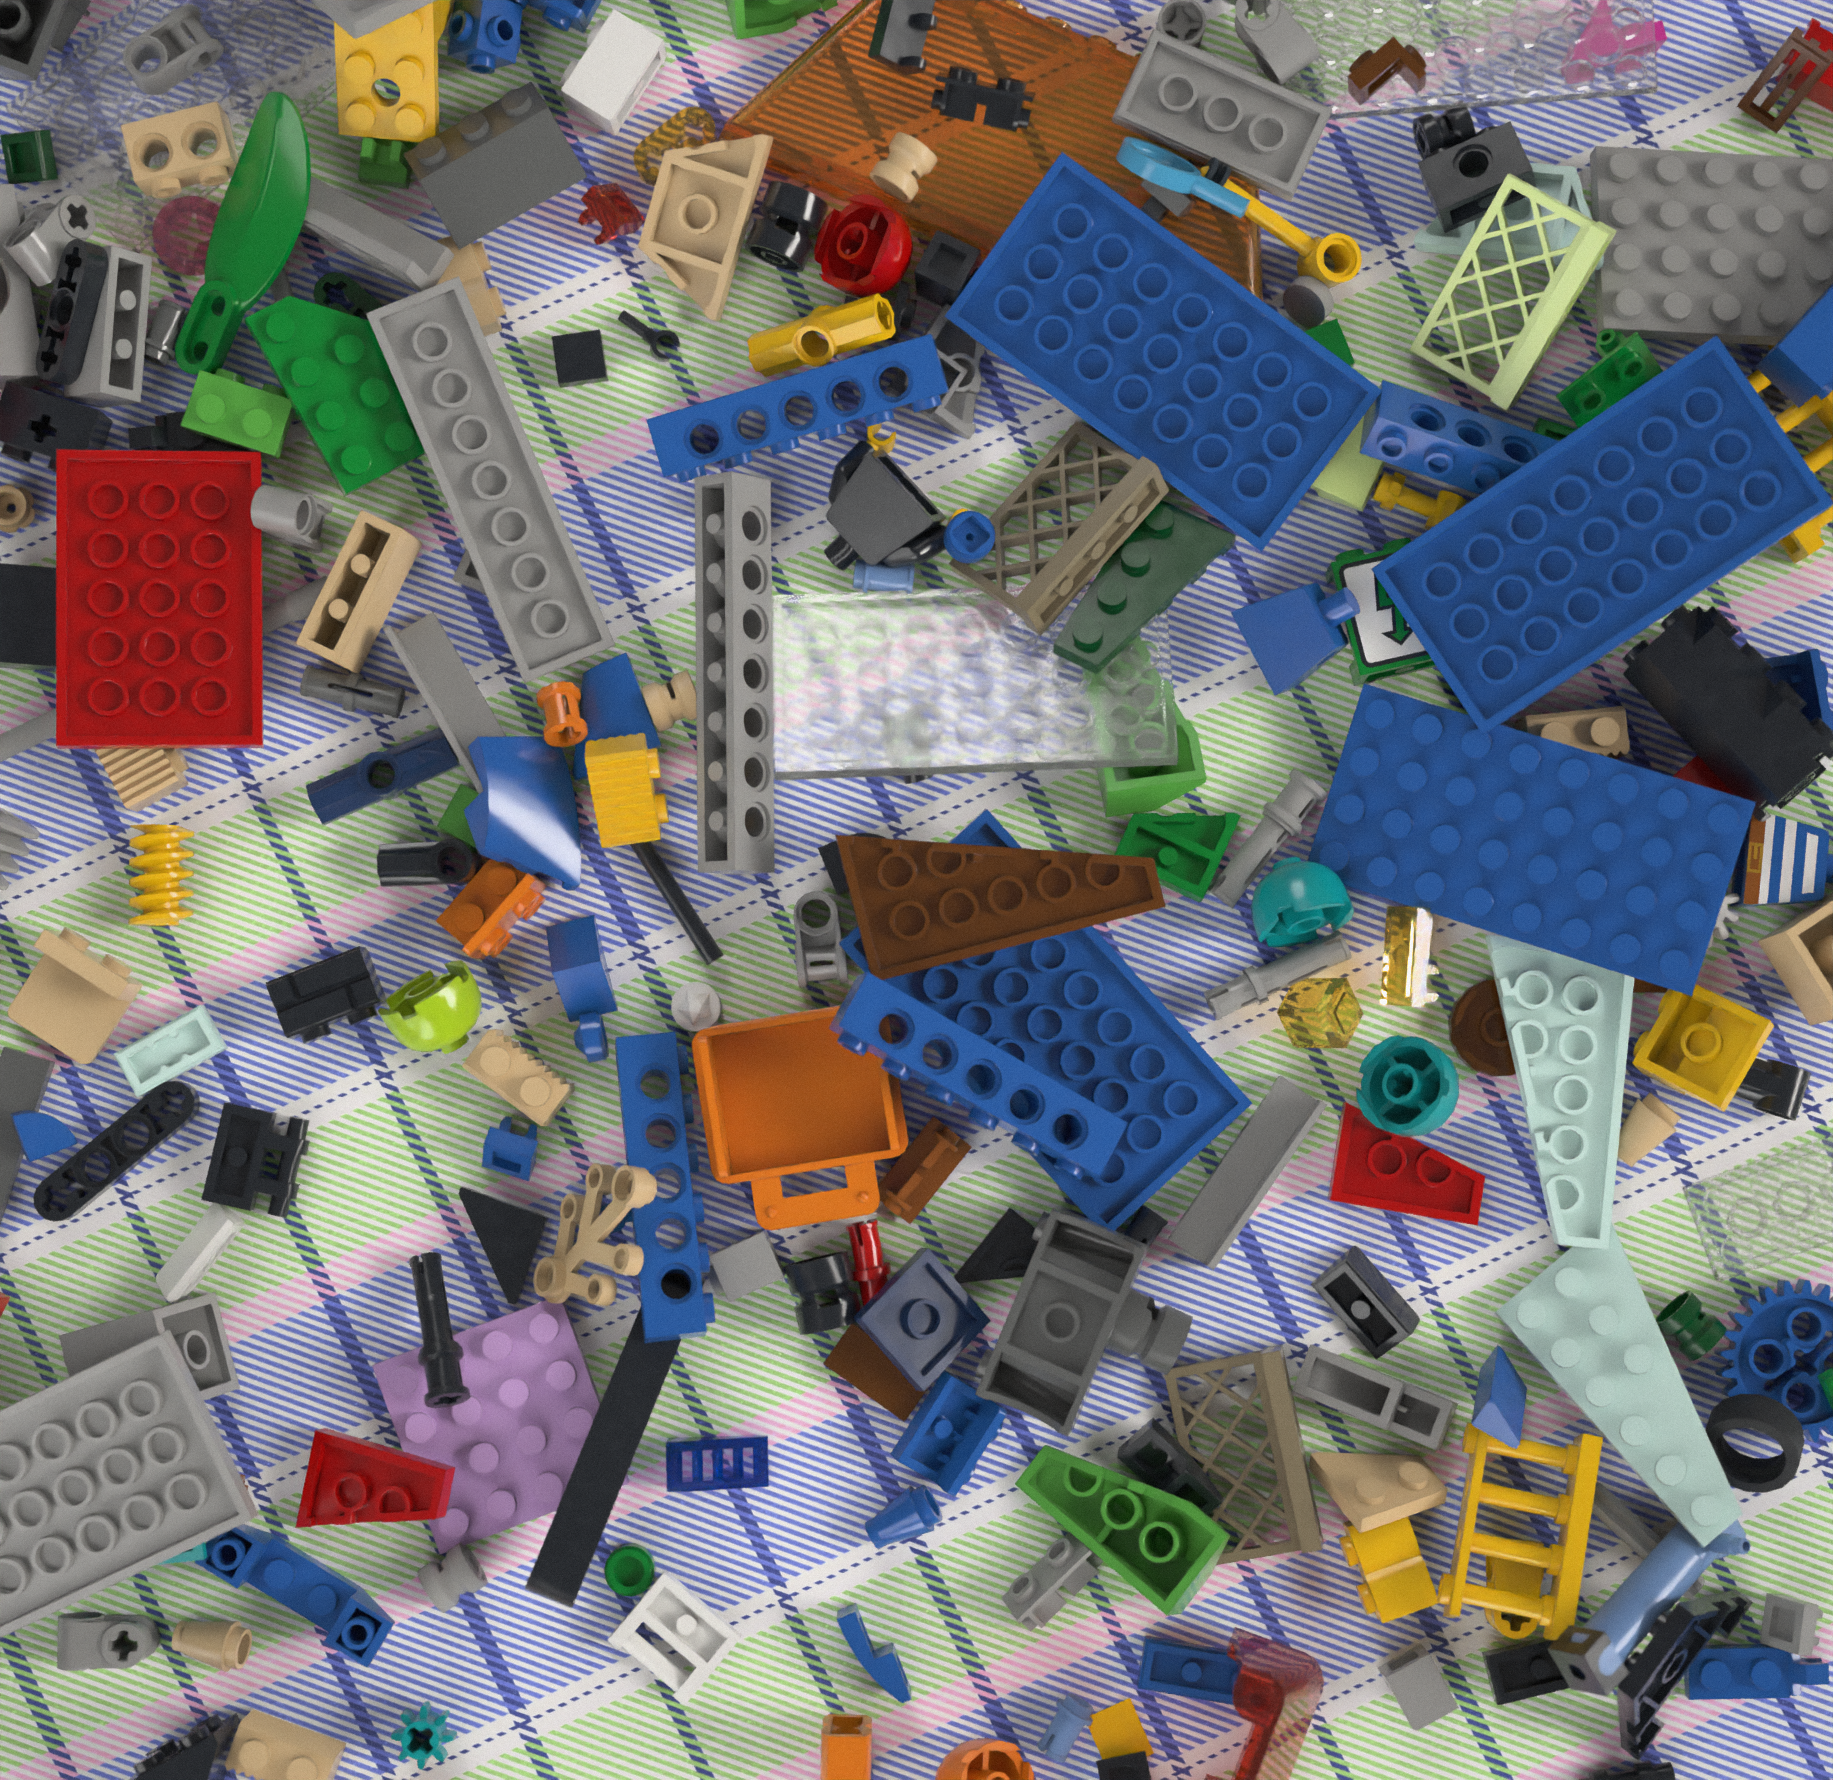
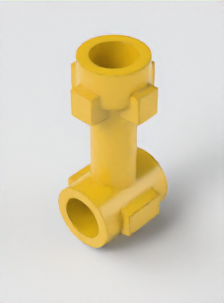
M1384 472L1372 497L1373 500L1381 503L1380 508L1391 511L1394 505L1397 504L1428 517L1424 526L1427 531L1467 503L1463 497L1449 491L1440 490L1437 498L1434 499L1404 486L1406 476L1398 472H1394L1393 475Z

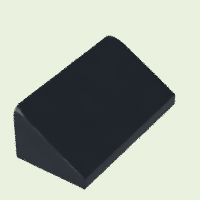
M1353 1246L1311 1283L1312 1287L1376 1360L1413 1334L1420 1322L1416 1312L1357 1246Z

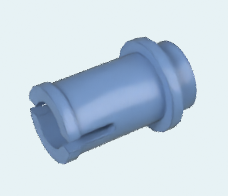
M856 559L853 588L862 589L863 595H867V591L871 590L904 594L911 597L915 565L892 568L882 562L872 567L864 560Z
M1068 1693L1065 1699L1057 1701L1056 1706L1059 1710L1042 1739L1037 1743L1040 1751L1044 1752L1047 1748L1048 1750L1045 1755L1060 1763L1066 1761L1067 1755L1083 1727L1091 1726L1093 1722L1091 1714L1094 1708L1087 1701L1072 1693Z

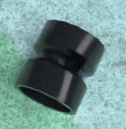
M772 181L768 185L760 206L764 218L754 221L745 243V249L751 255L772 266L791 272H802L813 248V243L809 236L819 232L827 213L828 205L823 199L801 187L786 182Z
M848 1251L825 1254L784 1266L790 1293L800 1298V1302L794 1307L800 1335L823 1332L857 1323L853 1317L861 1310L857 1292L848 1288V1283L854 1278ZM833 1289L835 1301L817 1305L814 1294Z

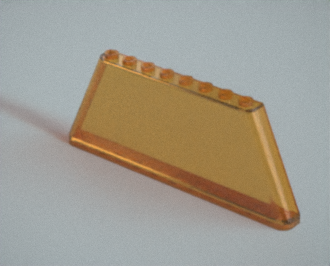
M860 0L725 122L717 140L730 141L753 137V135L758 134L772 136L774 138L765 168L851 204L852 202L848 201V198L854 195L870 194L893 207L902 215L909 228L932 238L936 231L939 230L981 250V258L986 259L1061 152L1065 153L1138 209L1142 208L1152 194L1140 185L1144 178L1125 168L1116 159V155L1125 137L1141 139L1162 147L1190 162L1198 170L1206 165L1112 122V117L1141 54L1131 56L1119 51L1112 41L1102 36L1091 35L1088 38L1072 31V27L1059 18L1047 16L1045 19L1030 14L1024 5L1015 0H935L932 15L938 18V23L935 30L927 32L921 58L927 60L926 70L924 73L903 75L868 57L882 0ZM950 66H959L978 71L977 80L997 84L998 76L1027 82L1025 91L1036 93L1033 102L1024 101L1022 108L1031 110L1027 130L1018 128L1017 132H1011L1010 130L983 125L986 106L977 104L974 122L939 116L940 110L931 109L934 90H944L945 83L935 81L936 75L939 72L948 73ZM897 132L906 133L919 140L938 159L930 174L922 175L917 180L919 190L910 203L902 202L892 197L875 184L870 177V172L876 163L881 160H887V156L890 153L889 144ZM1229 175L1228 179L1260 201L1259 188ZM1193 194L1189 195L1197 203L1186 217H1177L1169 211L1160 223L1161 226L1263 301L1261 227L1245 215L1239 218Z

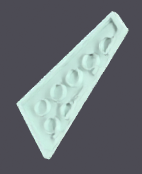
M1486 935L1485 938L1554 1244L1609 1250L1634 977L1505 936Z
M1611 1222L1609 1250L1572 1246L1499 1308L1495 1314L1701 1548H1704L1742 1515V1511Z

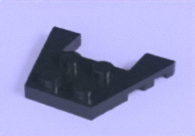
M1734 1589L1677 1603L1672 1612L1667 1609L1659 1615L1650 1630V1635L1653 1638L1642 1653L1636 1651L1627 1659L1624 1665L1629 1673L1617 1686L1621 1748L1638 1761L1665 1725L1655 1717L1656 1713L1713 1634L1717 1631L1727 1639L1753 1602Z

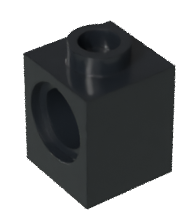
M937 230L914 270L917 295L941 307L945 304L952 306L981 266V250Z

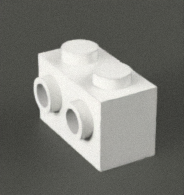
M613 9L606 21L600 19L594 25L587 39L588 49L579 62L573 60L567 66L562 75L560 85L562 86L561 93L567 107L613 136H616L666 59L667 53L662 38Z

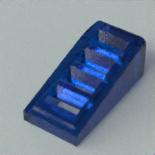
M768 1435L668 1438L666 1441L667 1492L769 1487ZM743 1448H753V1475L744 1476ZM723 1449H733V1476H724ZM703 1450H712L713 1476L703 1477ZM692 1451V1477H683L682 1452Z

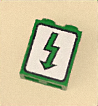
M1400 538L1390 541L1382 546V551L1364 554L1363 549H1353L1335 556V561L1330 563L1325 573L1327 584L1334 582L1336 592L1347 587L1354 594L1360 606V613L1344 622L1354 657L1349 666L1354 686L1368 683V681L1372 680L1378 681L1437 667L1371 569L1412 541L1411 538Z

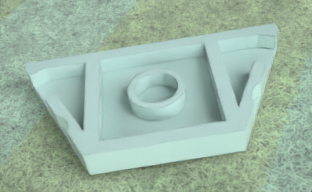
M1530 163L1537 189L1592 219L1576 167ZM1473 170L1470 173H1468L1466 177H1478L1485 172V170ZM1528 197L1504 207L1508 227L1534 219ZM1540 205L1542 216L1554 214L1551 210ZM1436 217L1425 231L1420 229L1415 235L1414 245L1416 251L1462 256L1483 217L1446 233L1438 217ZM1563 217L1544 222L1551 251L1570 246L1580 229L1579 226ZM1496 218L1489 232L1500 229L1498 218ZM1536 225L1510 232L1517 261L1543 254ZM1502 235L1485 239L1478 250L1480 258L1508 260ZM1565 253L1553 257L1556 266L1560 264ZM1603 256L1597 264L1595 270H1599L1601 267L1603 268ZM1545 259L1533 262L1537 264H1546Z

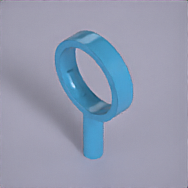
M1125 137L1116 155V159L1121 165L1138 176L1172 191L1193 194L1239 218L1244 216L1250 204L1249 199L1201 176V172L1190 162L1147 141Z

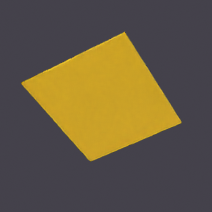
M1130 1698L1091 1715L1093 1722L1088 1728L1102 1760L1141 1751L1146 1752V1757L1154 1754Z

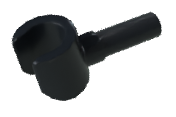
M625 310L619 315L618 320L650 344V352L655 360L659 362L669 361L665 354L657 350L656 343L660 339H668L673 345L680 347L679 338L674 332L670 330L656 332Z

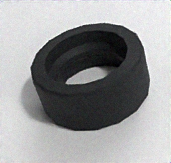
M1738 1394L1723 1399L1712 1409L1705 1431L1731 1487L1746 1492L1767 1493L1783 1488L1795 1477L1805 1440L1802 1425L1791 1410L1777 1400L1759 1394ZM1735 1428H1753L1775 1439L1783 1449V1452L1778 1456L1768 1459L1752 1458L1739 1453L1729 1446L1723 1434Z

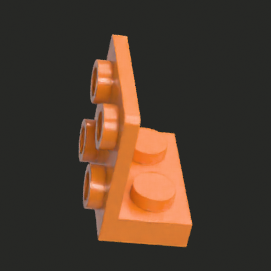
M489 859L438 917L436 922L464 945L462 951L469 957L484 960L486 956L490 955L492 958H495L513 938V935L508 931L517 920L522 917L527 921L542 906L546 898L541 893L547 885L537 876L519 871L508 862H498Z

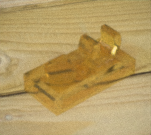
M1387 906L1380 1005L1425 1007V1002L1438 1000L1437 993L1426 992L1427 974H1439L1440 970L1436 965L1428 964L1433 938V913H1430V908Z

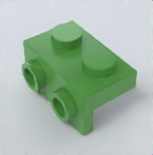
M217 368L215 375L199 370L181 426L187 431L252 452H261L262 455L279 460L292 419L299 420L284 390L281 387L264 383L262 390L245 385L246 379L243 376L225 369Z

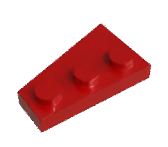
M1343 1102L1327 1200L1478 1226L1485 1182L1484 1175L1411 1137L1400 1136L1375 1127L1363 1115L1360 1109L1347 1102Z

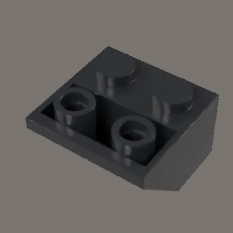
M237 1713L221 1721L218 1714H215L191 1728L190 1733L178 1740L180 1745L177 1746L172 1738L152 1749L146 1754L144 1759L133 1765L136 1774L129 1780H224L227 1771L224 1764L241 1722Z

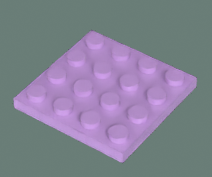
M544 1300L453 1334L454 1341L458 1342L463 1348L464 1356L460 1360L463 1385L470 1390V1398L464 1403L455 1406L430 1408L425 1405L424 1396L428 1393L424 1367L418 1364L417 1357L420 1348L423 1346L372 1365L402 1450L456 1467L446 1516L428 1520L439 1554L447 1552L460 1542L464 1546L557 1511L601 1404L565 1302L555 1304ZM626 1475L622 1486L630 1482L628 1475Z

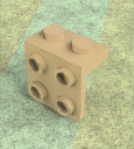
M64 927L62 932L44 929L33 945L44 952V954L9 1006L8 1016L11 1020L78 1063L90 1064L96 1059L144 984L129 975L133 969L121 960L109 954L101 958L87 949L91 942L67 927Z

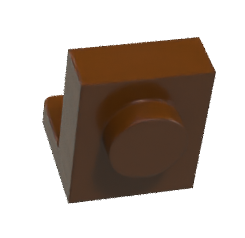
M1393 36L1375 53L1371 49L1367 50L1353 62L1349 68L1351 74L1348 75V93L1361 106L1397 74L1418 93L1425 87L1426 72L1424 69L1427 67L1426 62L1412 45L1407 44L1403 47Z

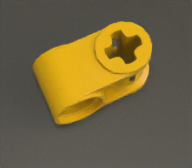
M1504 1538L1544 1547V1544L1539 1541ZM1486 1556V1587L1540 1599L1545 1568ZM1484 1608L1485 1618L1489 1625L1500 1631L1504 1636L1512 1639L1527 1637L1532 1634L1538 1624V1619L1525 1616H1512L1509 1622L1501 1617L1502 1611Z

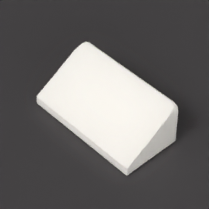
M213 1203L158 1272L156 1282L164 1298L170 1303L186 1300L243 1228L245 1221L225 1205Z

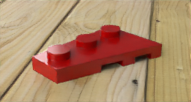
M328 1428L315 1430L295 1528L330 1524L351 1525L380 1521L384 1523L434 1520L445 1517L456 1467Z

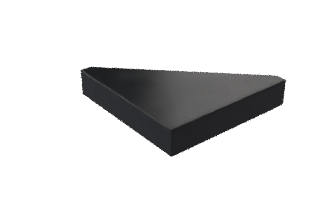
M462 1186L458 1193L507 1302L516 1305L549 1217Z
M1009 1207L953 1277L959 1284L1024 1277L1038 1244V1241L1032 1239L1035 1227Z

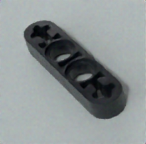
M182 1081L165 1082L156 1087L39 1184L33 1197L37 1213L44 1219L52 1222L69 1220L78 1215L193 1120L198 1114L200 1099L196 1089L189 1083ZM168 1092L173 1095L183 1093L186 1097L181 1103L184 1110L183 1114L170 1112L161 1118L159 1122L166 1126V1129L162 1132L157 1120L147 1114L145 1110L150 1107L152 1113H159L169 1104V1100L166 1097ZM136 1120L144 1123L149 1130L148 1142L139 1150L129 1147L124 1140L125 1128L129 1123ZM96 1152L104 1154L110 1161L111 1169L109 1175L102 1181L92 1180L85 1171L87 1159ZM70 1171L73 1172L76 1180L68 1176ZM77 1181L89 1190L86 1195L83 1189H75L65 1198V1203L68 1206L66 1210L62 1207L52 1209L49 1205L54 1198L50 1191L52 1188L64 1190Z

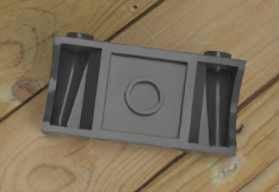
M1057 1206L1051 1210L1050 1214L1044 1211L1037 1223L1032 1239L1038 1241V1244L993 1351L987 1349L979 1363L975 1376L981 1378L975 1395L1023 1411L1046 1423L1057 1432L1068 1436L1075 1427L1092 1386L1093 1377L1150 1246Z

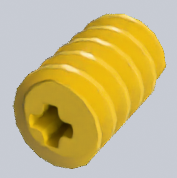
M130 825L132 828L144 832V834L130 839L129 845L132 848L143 851L144 854L131 858L129 865L132 868L143 871L144 874L129 880V886L143 891V894L129 899V906L143 911V914L130 918L128 925L181 926L179 925V920L193 916L194 910L180 906L179 901L194 896V891L180 886L179 881L194 876V871L179 866L181 860L193 857L194 851L180 846V841L194 837V831L177 825Z

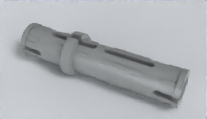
M1337 930L1312 944L1299 948L1256 969L1250 966L1242 970L1243 975L1205 991L1204 996L1211 1012H1214L1215 1019L1220 1020L1222 1017L1255 1002L1261 1005L1269 1001L1268 996L1318 974L1331 966L1352 959L1351 952L1345 938H1342L1341 932Z

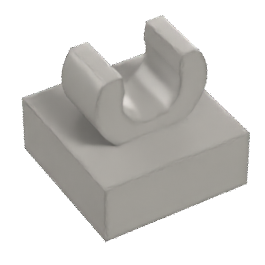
M1766 1593L1760 1643L1796 1655L1812 1656L1813 1647L1817 1646L1820 1638L1815 1637L1817 1618L1823 1617V1611L1818 1609L1819 1605L1782 1594Z

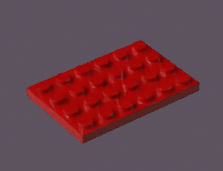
M56 449V746L58 749L264 748L262 530L256 528L251 520L252 500L255 492L262 486L261 452Z

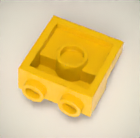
M1695 984L1692 996L1669 989L1660 1001L1658 1007V1014L1660 1015L1651 1031H1644L1636 1042L1633 1051L1635 1058L1632 1063L1642 1074L1683 1095L1687 1093L1725 1112L1774 1025L1771 1020Z

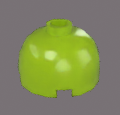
M462 960L445 963L444 965L448 973L438 977H433L434 974L431 970L420 974L401 986L385 1000L390 1008L389 1010L379 1008L378 1013L385 1025L401 1044L413 1051L432 1052L441 1049L444 1054H448L461 1048L469 1041L467 1032L475 1026L482 1003L481 993L476 980L466 963Z

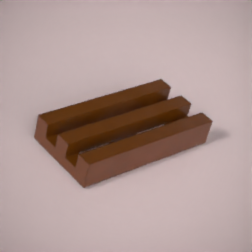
M1798 27L1794 28L1737 105L1742 111L1776 134L1833 62V51L1828 49L1825 53L1819 49L1820 42L1814 38L1810 41L1803 38L1804 31ZM1794 48L1800 53L1759 107L1752 101ZM1810 59L1817 65L1775 118L1768 113Z

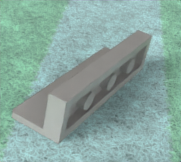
M433 612L397 633L389 625L383 629L480 794L483 788L468 746L477 737H507Z
M1278 1076L1174 1227L1168 1239L1214 1270L1320 1117L1327 1104L1321 1100H1315L1284 1077Z

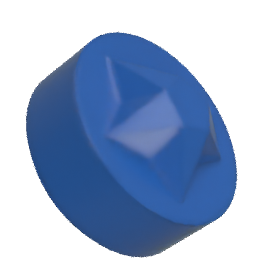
M964 511L954 516L944 532V545L947 552L955 560L962 563L970 564L981 561L990 552L995 542V530L992 523L986 516L975 511Z
M595 1011L580 1014V1025L574 1032L575 1046L586 1055L589 1063L607 1060L609 1048L601 1013Z

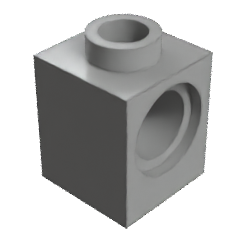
M766 1229L711 1253L709 1258L712 1265H710V1272L706 1273L715 1294L725 1293L728 1302L780 1280L786 1275Z

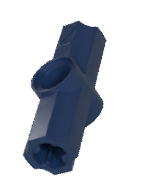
M439 727L384 752H372L365 756L361 762L305 786L314 812L321 823L327 825L382 800L396 799L405 790L456 769L461 765L456 753ZM389 763L394 768V780L386 788H376L372 780L374 770L381 764Z

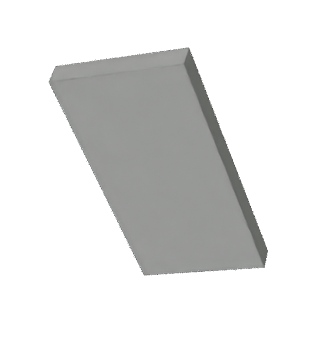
M1153 29L1115 110L1112 122L1204 164L1215 157L1219 160V164L1223 163V167L1228 166L1231 168V176L1291 202L1333 109Z

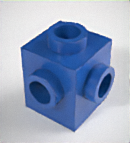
M454 0L453 15L448 25L450 38L447 55L465 62V67L468 70L480 74H492L496 68L516 64V57L521 45L519 34L523 6L509 0Z

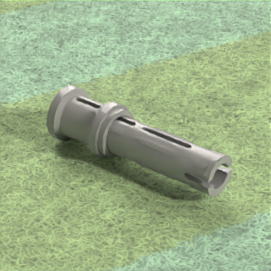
M1293 768L1289 773L1291 780L1275 801H1267L1264 805V811L1262 812L1264 818L1229 861L1226 868L1208 888L1214 896L1231 908H1234L1244 891L1255 880L1289 835L1293 837L1295 834L1300 833L1303 829L1300 823L1318 800L1325 801L1328 797V793L1297 769Z

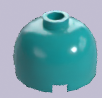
M1290 857L1276 862L1272 866L1273 871L1261 879L1253 893L1251 903L1253 925L1258 940L1262 943L1266 938L1269 947H1291L1319 939L1316 932L1317 929L1330 924L1334 932L1349 922L1354 914L1349 894L1338 875L1328 866L1312 861H1301L1298 857Z
M1401 1035L1391 1036L1372 1048L1362 1061L1359 1069L1363 1077L1361 1080V1090L1356 1088V1099L1363 1115L1379 1129L1405 1137L1427 1135L1442 1126L1455 1110L1459 1098V1075L1452 1059L1434 1043L1416 1036L1403 1037Z

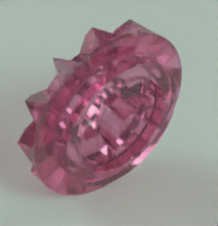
M197 196L180 197L166 204L158 213L152 231L154 247L161 260L178 273L188 276L204 275L210 240L198 243L197 250L194 251V258H189L190 250H188L187 242L180 240L179 237L171 236V232L179 233L180 230H188L189 222H192V214L197 215L196 222L199 223V231L211 236L220 208L215 203Z

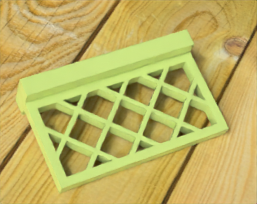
M1511 173L1507 174L1409 350L1491 397L1490 402L1507 411L1517 404L1617 230L1601 221L1596 222ZM1514 189L1530 199L1534 219L1508 227L1503 206ZM1540 205L1551 210L1554 214L1542 216ZM1563 217L1580 227L1570 246L1551 251L1544 222ZM1496 218H1498L1500 229L1489 232ZM1536 225L1543 254L1517 261L1510 232ZM1502 235L1509 264L1484 271L1478 250L1485 239ZM1565 253L1556 269L1553 257ZM1545 259L1550 277L1549 283L1545 290L1526 295L1519 266ZM1473 262L1475 274L1464 276ZM1511 269L1518 298L1492 305L1485 276ZM1477 279L1484 307L1459 314L1454 297L1457 287L1461 283ZM1539 298L1534 309L1530 312L1528 301ZM1520 303L1525 322L1519 334L1501 339L1494 310ZM1448 305L1451 317L1439 320ZM1486 313L1493 341L1468 348L1461 320ZM1453 323L1459 351L1442 355L1425 345L1435 327ZM1514 342L1506 356L1503 344ZM1495 347L1500 368L1490 383L1474 373L1470 354ZM1461 356L1464 367L1451 359Z

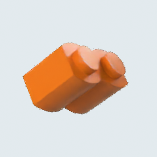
M826 1715L823 1718L821 1729L820 1780H871L872 1718L867 1715Z

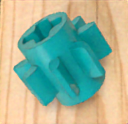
M425 1701L420 1709V1713L416 1716L411 1710L406 1708L401 1713L400 1718L407 1727L395 1729L391 1734V1739L401 1741L403 1748L398 1759L401 1761L408 1756L416 1759L419 1770H423L429 1757L432 1755L438 1761L443 1762L448 1756V1752L441 1743L454 1741L457 1736L456 1731L447 1730L445 1723L450 1711H443L439 1715L431 1711L429 1701ZM428 1727L432 1730L433 1735L430 1740L426 1739L420 1743L415 1735L418 1731L421 1732Z

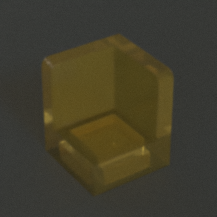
M1307 978L1290 986L1277 1011L1292 1045L1296 1048H1347L1363 1016L1361 1007L1347 978Z

